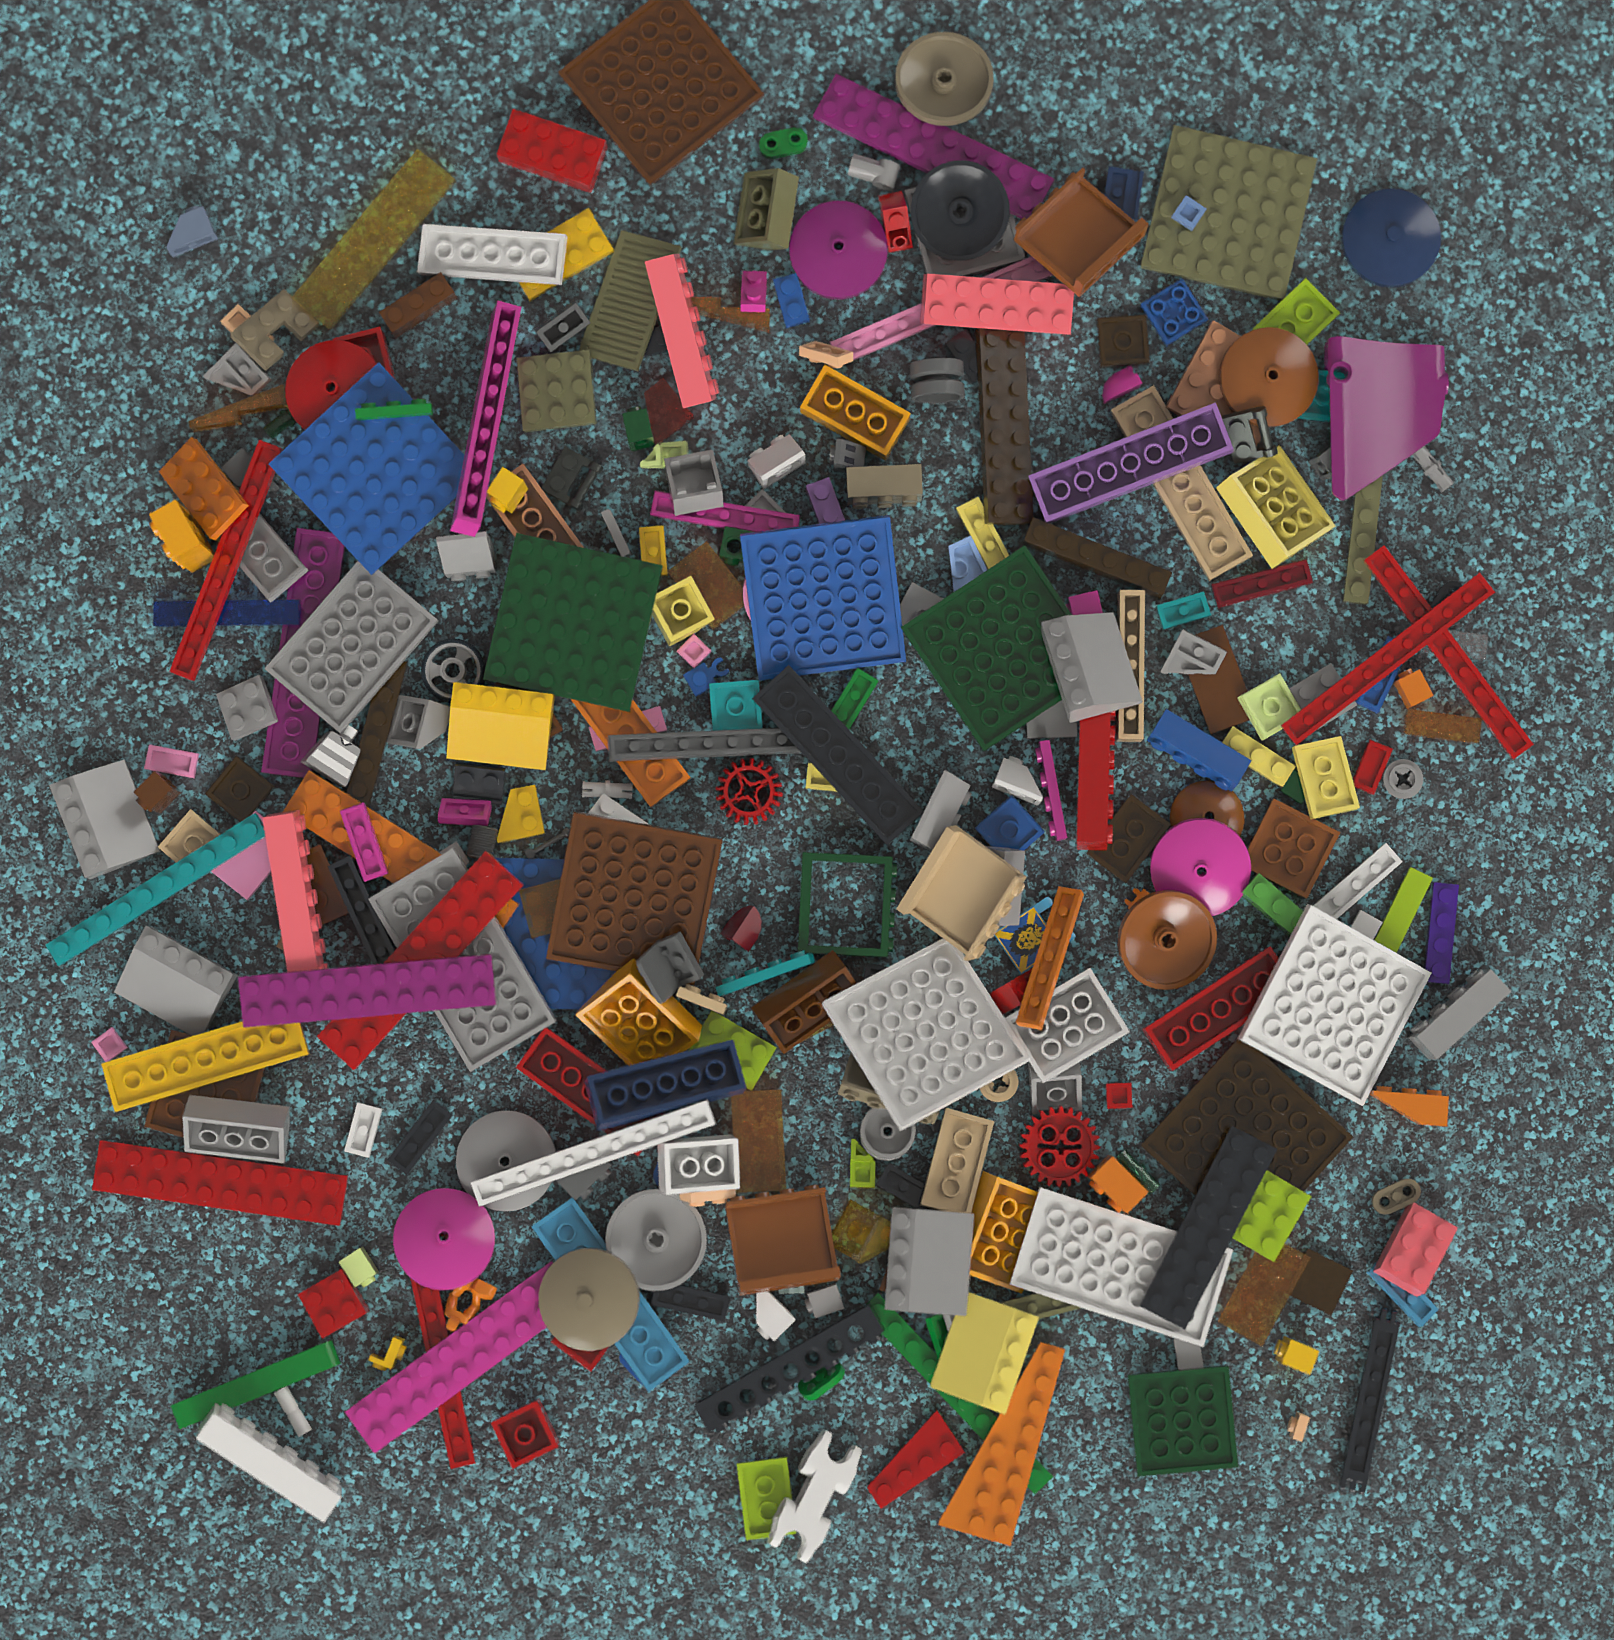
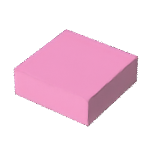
M695 634L677 650V653L693 668L697 667L712 652Z
M113 1027L91 1042L105 1062L110 1061L128 1048Z

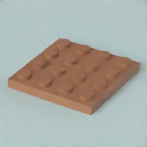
M1214 320L1211 321L1165 408L1182 416L1216 402L1221 418L1222 415L1233 413L1222 396L1219 384V371L1226 351L1241 336ZM1269 372V378L1275 379L1274 374ZM1251 424L1257 447L1261 435L1258 426Z

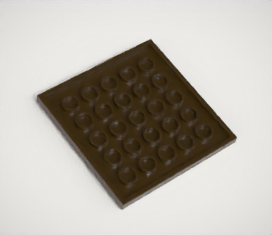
M1237 1038L1140 1146L1196 1196L1230 1127L1233 1126L1276 1148L1277 1151L1267 1171L1304 1192L1350 1142L1353 1136L1261 1051Z

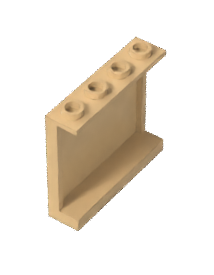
M957 825L948 826L896 909L903 915L911 914L966 955L964 957L965 961L978 959L986 949L984 945L988 938H992L999 928L997 924L1001 917L1004 918L1011 910L1012 905L1010 903L1013 898L1019 896L1025 887L1023 882L1027 876Z

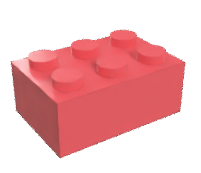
M1416 1203L1406 1206L1373 1272L1416 1297L1425 1294L1458 1227Z

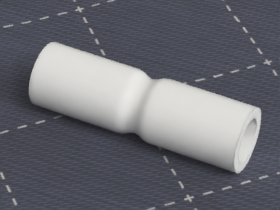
M288 1386L275 1392V1397L283 1411L288 1415V1419L298 1437L312 1430L304 1414L298 1408V1404Z

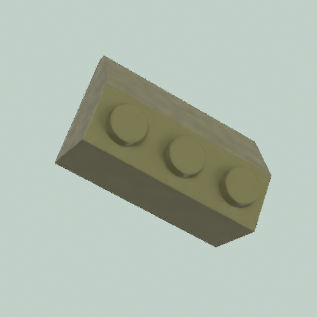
M779 168L744 172L734 237L735 245L766 250L788 249L799 180L798 176Z

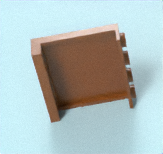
M1083 167L1077 173L1072 172L1060 189L1056 187L1044 204L1040 202L1033 209L1032 215L1028 219L1023 218L1015 227L1016 234L1014 237V241L1078 297H1081L1145 236L1149 225L1142 217L1135 222L1083 178L1086 170Z
M810 1185L804 1187V1191L798 1192L790 1188L779 1191L780 1194L771 1196L769 1192L755 1194V1198L745 1199V1196L730 1198V1202H726L725 1211L739 1296L839 1281L841 1274L836 1262L825 1197L826 1187L819 1188V1185Z

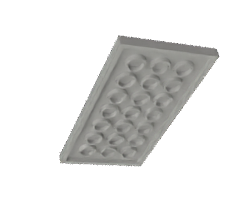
M452 848L368 899L397 948L468 871L455 848ZM496 916L460 956L492 954L497 1004L434 1011L470 1072L557 1021Z

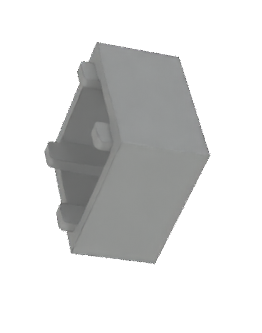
M713 450L664 459L675 516L724 507L722 487Z

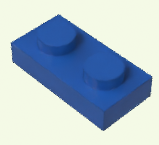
M794 273L773 279L786 328L810 322L797 274Z

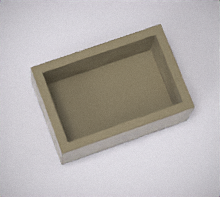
M921 464L846 467L847 505H852L853 509H864L869 504H877L878 508L892 507V503H902L903 507L917 506V502H921L923 495Z

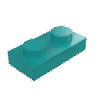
M1204 592L1156 605L1162 630L1211 616Z

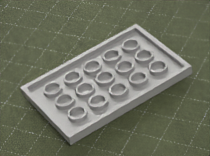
M357 561L265 667V670L341 734L437 624L438 620L379 569L371 575Z

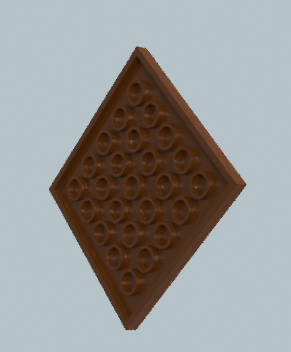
M648 0L558 71L561 79L650 187L764 97L763 91L688 0Z
M574 811L546 959L618 971L632 959L637 961L657 940L681 932L699 964L723 838ZM695 981L688 984L695 985Z

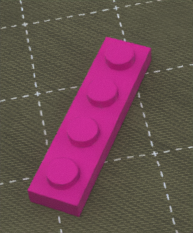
M1050 740L1040 741L1038 743L1039 748H1035L1037 763H1042L1043 772L1039 773L1041 787H1046L1048 796L1044 797L1046 812L1050 811L1052 821L1048 822L1050 836H1055V841L1065 840L1067 834Z

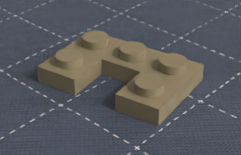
M283 289L231 332L230 337L266 371L282 358L284 351L269 338L271 334L284 325L302 341L319 326V322Z

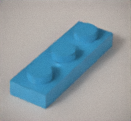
M1376 1262L1366 1273L1418 1327H1422L1439 1309L1425 1294L1416 1297L1373 1272L1377 1264Z

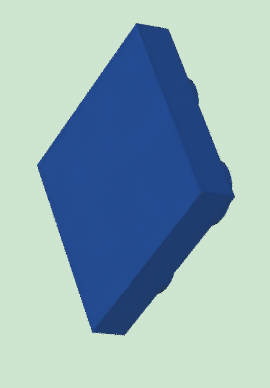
M1182 278L1140 304V307L1165 346L1170 345L1208 321L1207 316Z

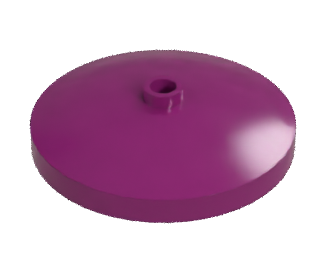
M847 201L825 202L806 212L792 232L789 248L791 265L799 281L811 292L824 298L837 300L853 298L870 289L880 278L885 268L888 251L886 235L877 218L864 207ZM839 244L843 248L836 250L834 245Z

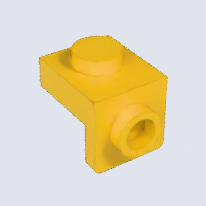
M397 1335L394 1336L385 1358L371 1354L368 1360L373 1362L372 1366L382 1371H386L387 1368H394L397 1359L401 1361L407 1348V1346L403 1345L405 1339Z

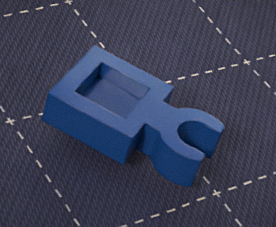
M722 657L715 659L710 668H707L706 664L702 663L683 674L695 697L709 690V683H716L715 677H725L729 674V669L722 672L717 670V665L723 662Z

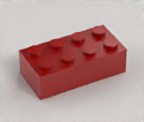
M513 109L501 140L497 157L500 163L592 193L608 147L605 139Z

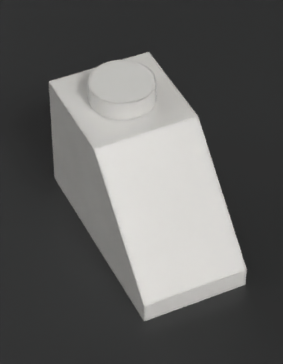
M770 1291L757 1293L756 1323L760 1326L757 1331L766 1340L771 1338L775 1341L796 1318Z

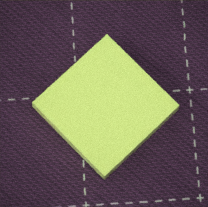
M1280 673L1237 697L1261 740L1282 730L1280 725L1301 710Z

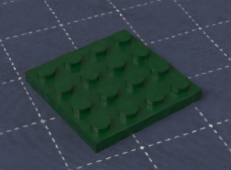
M1228 1365L1127 1374L1136 1473L1138 1477L1238 1468Z

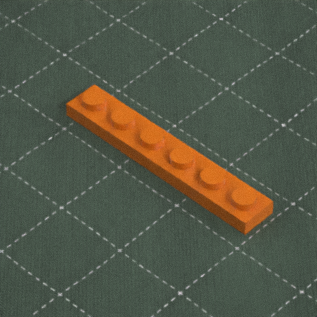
M1058 886L1016 1019L1018 1026L1039 1030L1043 1028L1084 896L1082 890Z

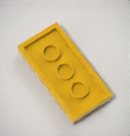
M589 208L547 232L566 234L568 236L562 282L614 252ZM518 282L529 301L557 286L555 284Z

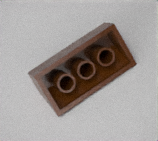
M832 950L752 1006L751 1009L782 1053L785 1054L832 1021L822 1006L823 1001L857 983L834 950Z

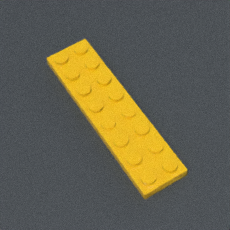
M242 1021L101 1063L114 1111L118 1112L310 1053L301 1023L243 1028Z

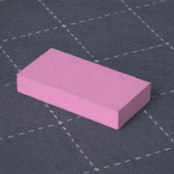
M149 745L144 769L195 778L199 754Z

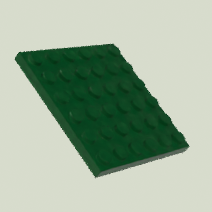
M516 533L483 679L630 712L663 566Z
M1025 545L901 627L903 633L983 752L1062 700L1041 634V622L1072 614Z

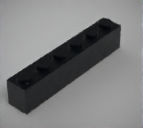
M348 856L329 865L328 869L372 964H382L397 948L368 900L372 897L367 883L363 881L356 859Z

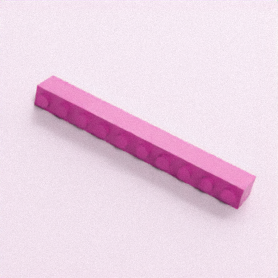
M497 301L491 314L450 529L452 532L475 537L482 521L521 312L520 306L502 301Z

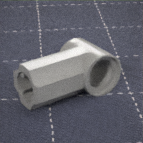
M854 154L848 175L872 182L875 187L892 191L900 165L886 159L878 161Z

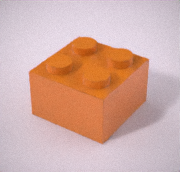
M1107 1155L1087 1176L1091 1180L1088 1183L1090 1187L1100 1195L1104 1193L1109 1198L1106 1201L1108 1205L1118 1213L1121 1211L1128 1213L1148 1193L1110 1155Z

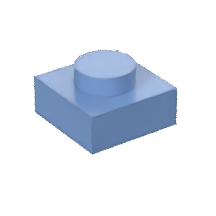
M1186 195L1172 215V219L1193 231L1205 213L1206 208Z

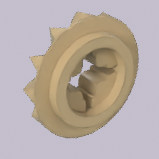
M1015 1070L1003 1075L1002 1081L1008 1085V1088L999 1086L993 1092L994 1083L990 1082L979 1089L987 1099L994 1102H1003L1015 1094L1018 1088V1076Z

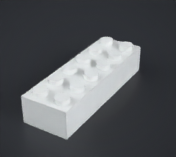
M215 1403L198 1428L196 1439L322 1522H325L342 1497V1486L339 1485L340 1480L332 1474L324 1475L318 1471L319 1467L314 1462L308 1459L304 1462L298 1458V1453L291 1447L285 1446L283 1448L276 1443L277 1439L267 1432H264V1434L260 1433L255 1429L256 1425L246 1418L240 1420L234 1416L235 1411L227 1405L222 1404L219 1406Z

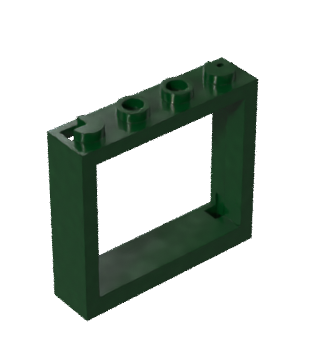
M803 852L798 952L804 950L805 954L826 955L834 950L837 955L887 958L888 952H893L894 937H889V927H894L895 913L890 912V902L895 903L896 888L891 887L892 878L897 877V863H892L893 857ZM812 861L884 865L880 949L808 945Z

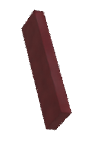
M1304 559L1274 567L1273 569L1270 568L1217 582L1210 586L1216 607L1219 609L1310 585L1313 583L1308 561Z

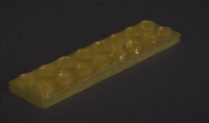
M417 148L291 298L331 331L455 184V178Z

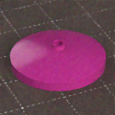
M1194 818L1177 823L1161 836L1152 852L1150 873L1156 892L1176 890L1187 893L1200 901L1210 912L1211 916H1215L1230 909L1243 896L1242 891L1249 884L1251 862L1243 840L1232 828L1217 820ZM1204 867L1206 872L1198 874L1197 869Z
M441 1188L422 1193L406 1205L397 1219L394 1228L393 1244L401 1268L412 1280L427 1288L452 1290L471 1283L485 1270L494 1251L495 1234L493 1223L487 1210L483 1205L479 1206L477 1199L463 1191ZM441 1233L449 1235L446 1241L440 1240L439 1235Z

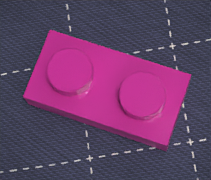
M742 271L741 312H765L767 271Z
M442 798L438 822L440 824L488 826L492 809L491 801Z

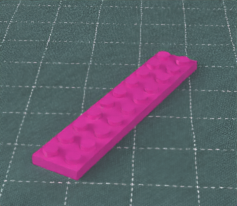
M552 1261L345 1411L374 1454L546 1328L540 1313L538 1298L542 1279L553 1264Z

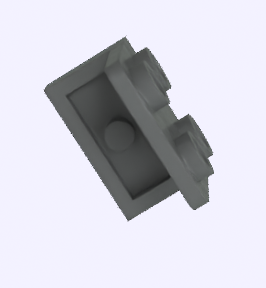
M681 932L657 940L636 961L640 974L644 977L651 994L659 1004L666 1002L679 987L699 980L704 976Z

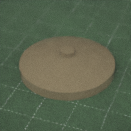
M951 32L931 33L913 41L901 54L895 74L896 91L904 107L918 119L940 126L961 124L978 115L989 101L994 81L993 68L984 50L971 39Z
M598 1248L577 1249L558 1258L545 1273L539 1289V1309L546 1327L559 1341L579 1350H599L616 1343L631 1329L639 1311V1287L631 1269L616 1255Z

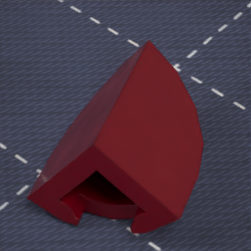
M754 906L741 908L730 918L720 935L729 941L733 940L740 948L749 952L761 932L762 920L758 910Z

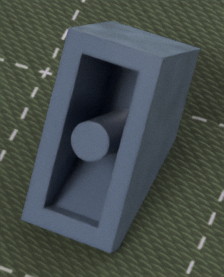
M203 206L190 207L184 214L180 215L167 244V250L172 257L218 239L208 212Z

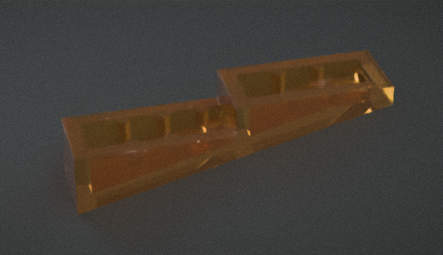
M691 297L693 307L697 306L701 316L770 333V308H766L765 312H741V308L721 307V297Z
M279 385L188 421L189 427L195 432L242 425L241 415L287 409L285 385Z

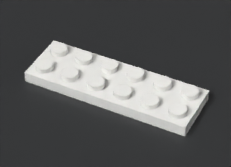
M423 224L417 273L420 275L436 276L441 272L446 277L562 285L568 236L558 233Z

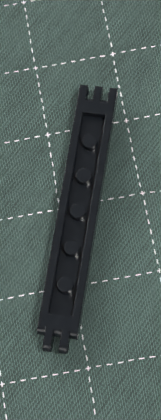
M1384 1307L1381 1308L1379 1317L1375 1316L1373 1319L1339 1483V1490L1344 1491L1347 1481L1350 1482V1493H1355L1356 1484H1360L1358 1494L1363 1496L1366 1491L1400 1327V1321H1396L1397 1310L1392 1309L1389 1319H1386L1387 1308Z

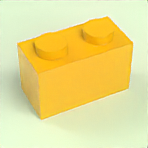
M502 467L488 488L487 495L490 498L489 502L492 503L491 506L502 513L507 510L512 514L528 488L523 479Z
M1284 1336L1282 1340L1277 1341L1273 1353L1276 1354L1275 1360L1310 1375L1319 1351Z

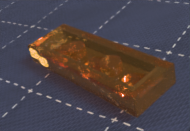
M1407 709L1403 734L1478 744L1482 719Z

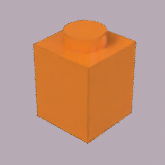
M1410 668L1398 674L1400 679L1394 682L1407 709L1434 696L1420 669L1413 672Z

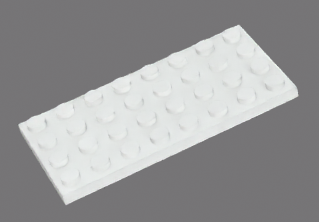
M1039 1188L1010 1285L1203 1347L1233 1249H1226L1186 1330L1139 1306L1177 1231Z

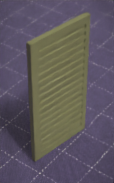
M621 230L589 320L590 324L587 325L578 351L590 350L592 359L639 371L658 317L645 261L672 254L680 255L681 246Z

